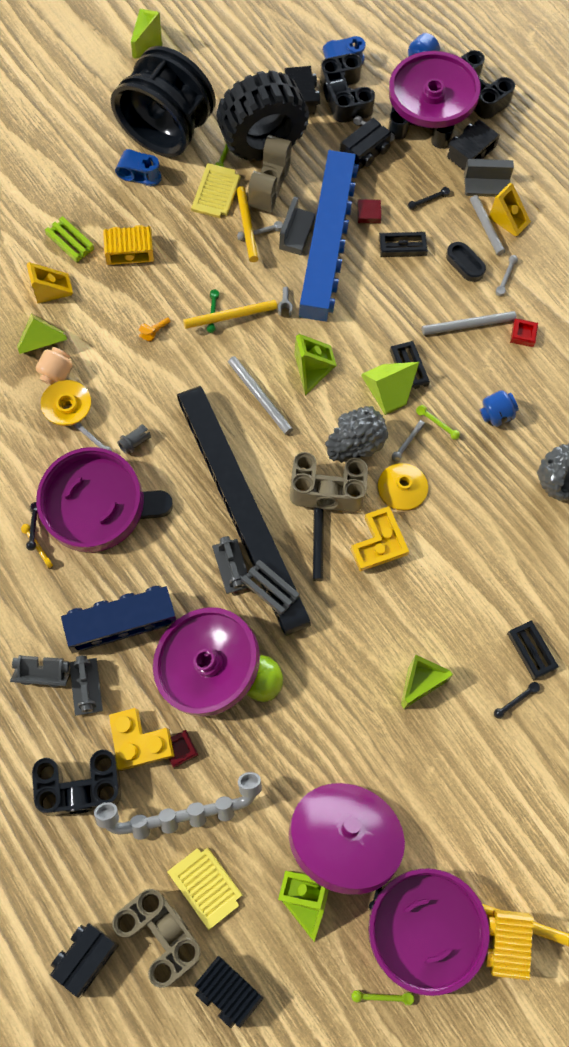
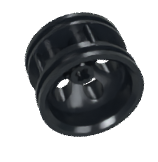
M164 46L148 48L135 63L131 75L124 78L111 95L113 114L123 130L143 148L164 157L181 155L192 141L194 129L202 126L207 121L216 105L213 87L203 71L182 53Z

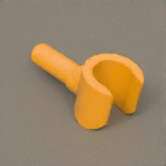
M167 317L152 327L143 323L139 328L141 332L139 337L149 342L152 341L156 332L171 322L170 319Z

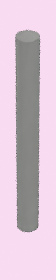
M515 311L425 325L422 326V334L424 336L514 321L517 316Z
M235 356L231 357L228 360L229 365L285 435L289 434L293 430L290 424Z

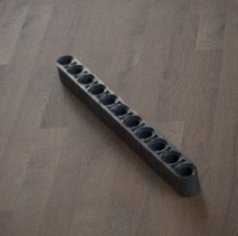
M200 385L178 393L179 405L252 566L254 567L256 562L261 560L296 590L203 388ZM260 570L258 571L264 578H266L271 584H273V585H274L278 590H280L285 596H287L288 598H290V596H289L285 591H283L278 585H276V584H275L271 579H269L264 573H262ZM262 585L263 590L281 606L285 604ZM300 596L282 616L272 608L285 636L311 626L309 616Z

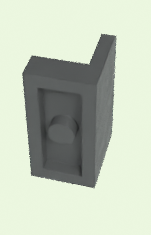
M468 159L464 171L465 195L496 197L510 183L514 169L513 160Z
M294 196L280 231L279 249L302 255L315 220V213L299 209V198Z

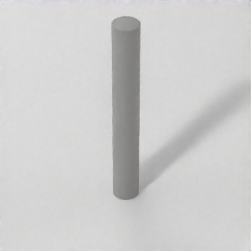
M478 195L472 196L470 202L497 256L504 254L505 249Z

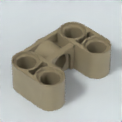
M268 135L263 150V167L261 172L253 171L248 189L249 207L270 213L273 211L277 195L290 167L292 141Z
M301 452L295 456L290 486V500L293 504L300 507L305 506L357 512L362 508L367 491L368 467L364 460L360 458L349 459L345 464L343 477L316 474L317 462L311 453Z
M147 889L141 892L119 910L113 918V929L119 936L125 938L133 937L148 926L166 952L151 964L148 971L150 982L156 987L164 988L172 985L200 959L201 948L188 931L189 928L176 910L169 905L164 896L157 890ZM150 895H155L159 899V906L154 912H147L144 909V900ZM125 915H132L135 919V926L129 932H123L120 928V921ZM189 943L195 948V957L190 962H184L179 957V950L182 945ZM160 964H167L171 969L170 979L164 983L159 982L155 977V970Z

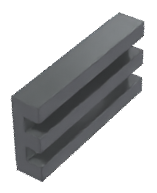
M258 560L256 565L248 571L247 575L241 578V582L281 616L300 595L261 560ZM260 570L262 573H264L269 579H271L276 585H278L283 591H285L290 596V598L285 596L280 590H278L273 584H271L266 578H264L258 571ZM253 577L285 604L281 606L251 579Z

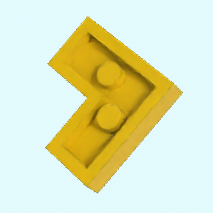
M389 506L365 514V520L373 538L351 545L350 548L360 572L409 554V549Z
M136 708L109 715L118 770L123 771L175 757L168 728L143 734L139 710Z

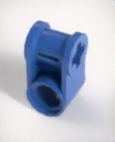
M353 36L346 39L329 41L323 46L322 50L325 59L353 53L360 56L363 64L365 60L363 51L366 48V42L359 36Z
M131 149L123 151L115 169L116 175L122 180L147 186H156L162 179L161 172L158 170L159 160L156 156L136 152Z

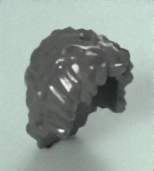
M373 406L360 407L357 410L350 411L348 414H341L338 418L339 428H334V433L329 435L325 445L329 459L343 463L351 458L361 459L362 457H370L375 452L381 450L385 440L388 439L385 419Z
M562 444L559 447L553 448L541 460V465L537 470L542 488L545 489L549 497L558 501L569 500V444Z

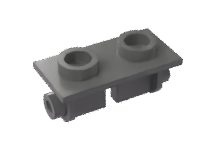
M229 536L220 538V543L213 545L212 548L226 594L247 589L248 587L241 582V578L247 575L248 572L238 540H230Z
M19 655L18 658H13L12 668L15 671L10 682L23 685L66 686L70 676L69 661H64V658L44 657L43 666H39V657Z
M78 656L76 661L69 662L75 716L103 712L97 658L87 659V656Z

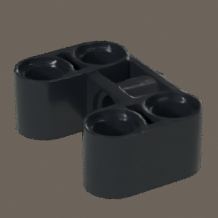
M471 50L460 57L473 67L479 77L480 94L474 112L480 118L490 119L508 107L515 89V82L511 78L501 77L491 84H486L480 78L485 60L483 53Z
M351 53L326 58L321 64L320 84L333 118L337 122L353 121L355 116L365 119L373 113L375 92L368 87L348 88L349 85L356 84L360 79L362 59L357 54Z
M392 106L388 130L395 135V140H401L406 137L409 125L422 127L401 117ZM455 125L443 128H428L433 129L432 145L438 149L447 148L452 139Z
M108 750L96 751L90 759L91 779L63 783L62 770L54 760L50 758L39 759L35 762L32 769L35 807L46 816L87 813L106 802L117 805L121 799V786L115 756ZM108 758L112 761L108 770L99 771L97 769L101 759ZM45 767H54V774L51 778L47 780L41 779V772ZM104 787H113L114 794L109 800L100 799V792ZM55 795V805L52 808L45 809L43 807L45 797Z

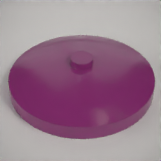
M425 51L405 58L395 67L389 82V98L396 112L407 121L428 128H443L463 121L476 108L480 94L479 77L473 67L462 58L441 51Z
M208 607L191 611L171 624L156 647L153 659V676L157 689L170 705L188 715L203 717L222 713L242 700L255 681L260 663L257 639L251 628L239 616L228 610Z
M332 783L313 789L300 800L289 825L290 848L300 868L317 884L337 893L358 895L381 888L394 876L404 855V833L394 811L379 796L356 785Z

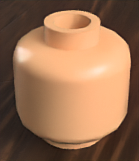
M55 347L52 350H44L35 367L36 371L41 375L39 379L49 385L66 380L73 367L71 360H69L71 356Z

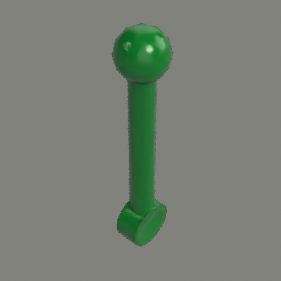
M216 289L210 291V298L212 299L210 314L215 313L216 300L219 298V291ZM214 323L207 325L206 329L209 333H214L216 327Z

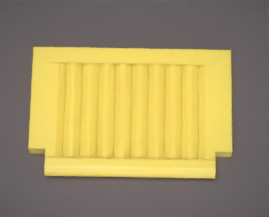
M207 163L191 211L220 218L221 215L228 216L241 176L237 175L234 169Z
M197 848L168 871V874L208 930L239 906L236 900L242 896V893L209 848H206L203 852H200Z

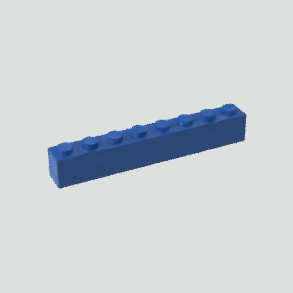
M328 150L301 295L300 318L327 322L328 313H333L335 299L331 298L332 292L337 293L339 279L335 278V273H340L342 259L338 258L339 253H344L346 239H342V234H347L349 220H345V216L351 213L352 201H348L349 196H354L355 183L351 181L352 178H357L359 164H354L356 154Z

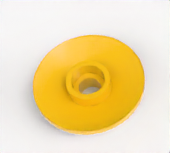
M73 380L58 381L44 391L40 403L41 410L46 419L53 424L59 426L74 425L88 415L91 409V396L86 387L79 382ZM65 405H71L70 408L63 409Z
M398 463L389 466L381 473L378 480V493L382 501L395 510L408 511L417 508L424 502L428 493V482L425 475L417 467ZM400 481H406L409 485L402 486Z

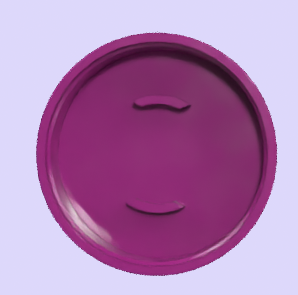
M86 447L64 454L49 466L39 483L36 505L42 524L59 543L75 551L92 553L104 551L118 545L133 532L142 515L144 495L136 473L124 458L107 449Z
M417 869L397 876L380 891L370 912L368 934L373 955L384 973L394 983L410 992L426 996H437L456 991L477 974L485 960L489 946V924L484 907L475 892L464 881L448 872L437 869Z

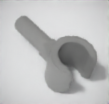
M283 287L282 301L278 305V314L280 316L281 309L283 308L289 309V316L292 315L293 307L288 300V287Z

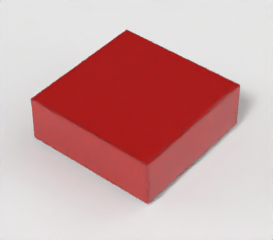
M515 318L510 343L534 347L538 323Z

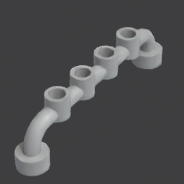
M254 772L242 774L238 779L239 792L242 796L236 799L224 796L218 798L212 804L203 805L196 802L190 804L184 810L174 811L168 808L162 810L159 815L152 817L136 815L130 821L123 823L118 822L119 813L117 806L106 802L96 807L94 816L99 827L106 828L111 833L118 835L133 833V837L138 840L147 838L152 828L161 827L164 833H173L178 829V823L189 821L191 826L201 827L206 823V817L217 815L221 821H229L234 817V811L249 806L261 792V778Z

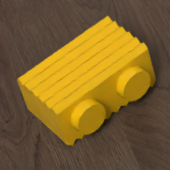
M137 225L133 228L124 227L123 229L112 227L103 230L107 265L154 262L150 226Z
M495 909L493 917H488L489 936H492L491 948L487 950L485 966L490 967L492 976L530 980L533 917L529 913Z

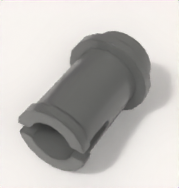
M141 424L128 435L120 436V440L117 443L125 454L128 452L133 453L135 447L151 438L150 432L145 433L148 429Z

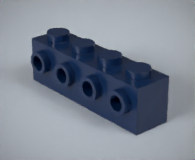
M152 586L146 589L144 593L137 595L128 593L122 595L119 600L112 602L106 600L99 601L91 608L69 610L66 615L61 616L68 647L73 654L170 626L176 621V616L167 586Z

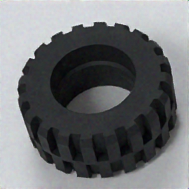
M260 71L256 75L251 76L250 74L246 76L241 82L237 81L233 84L231 90L228 89L225 92L224 98H221L216 117L229 150L234 155L245 160L252 161V159L260 161L263 160V150L268 135L292 141V146L296 143L297 139L302 137L303 130L307 128L309 111L296 82L291 77L276 71H268V73Z

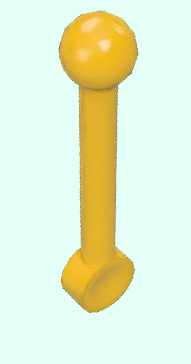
M23 524L21 531L27 534L28 537L30 535V525ZM35 538L36 550L50 569L53 567V564Z

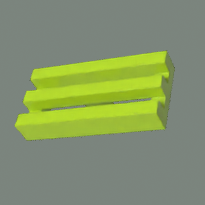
M62 216L59 218L60 222L52 223V228L47 227L45 233L77 263L94 250V245ZM59 232L80 253L77 254L55 233Z

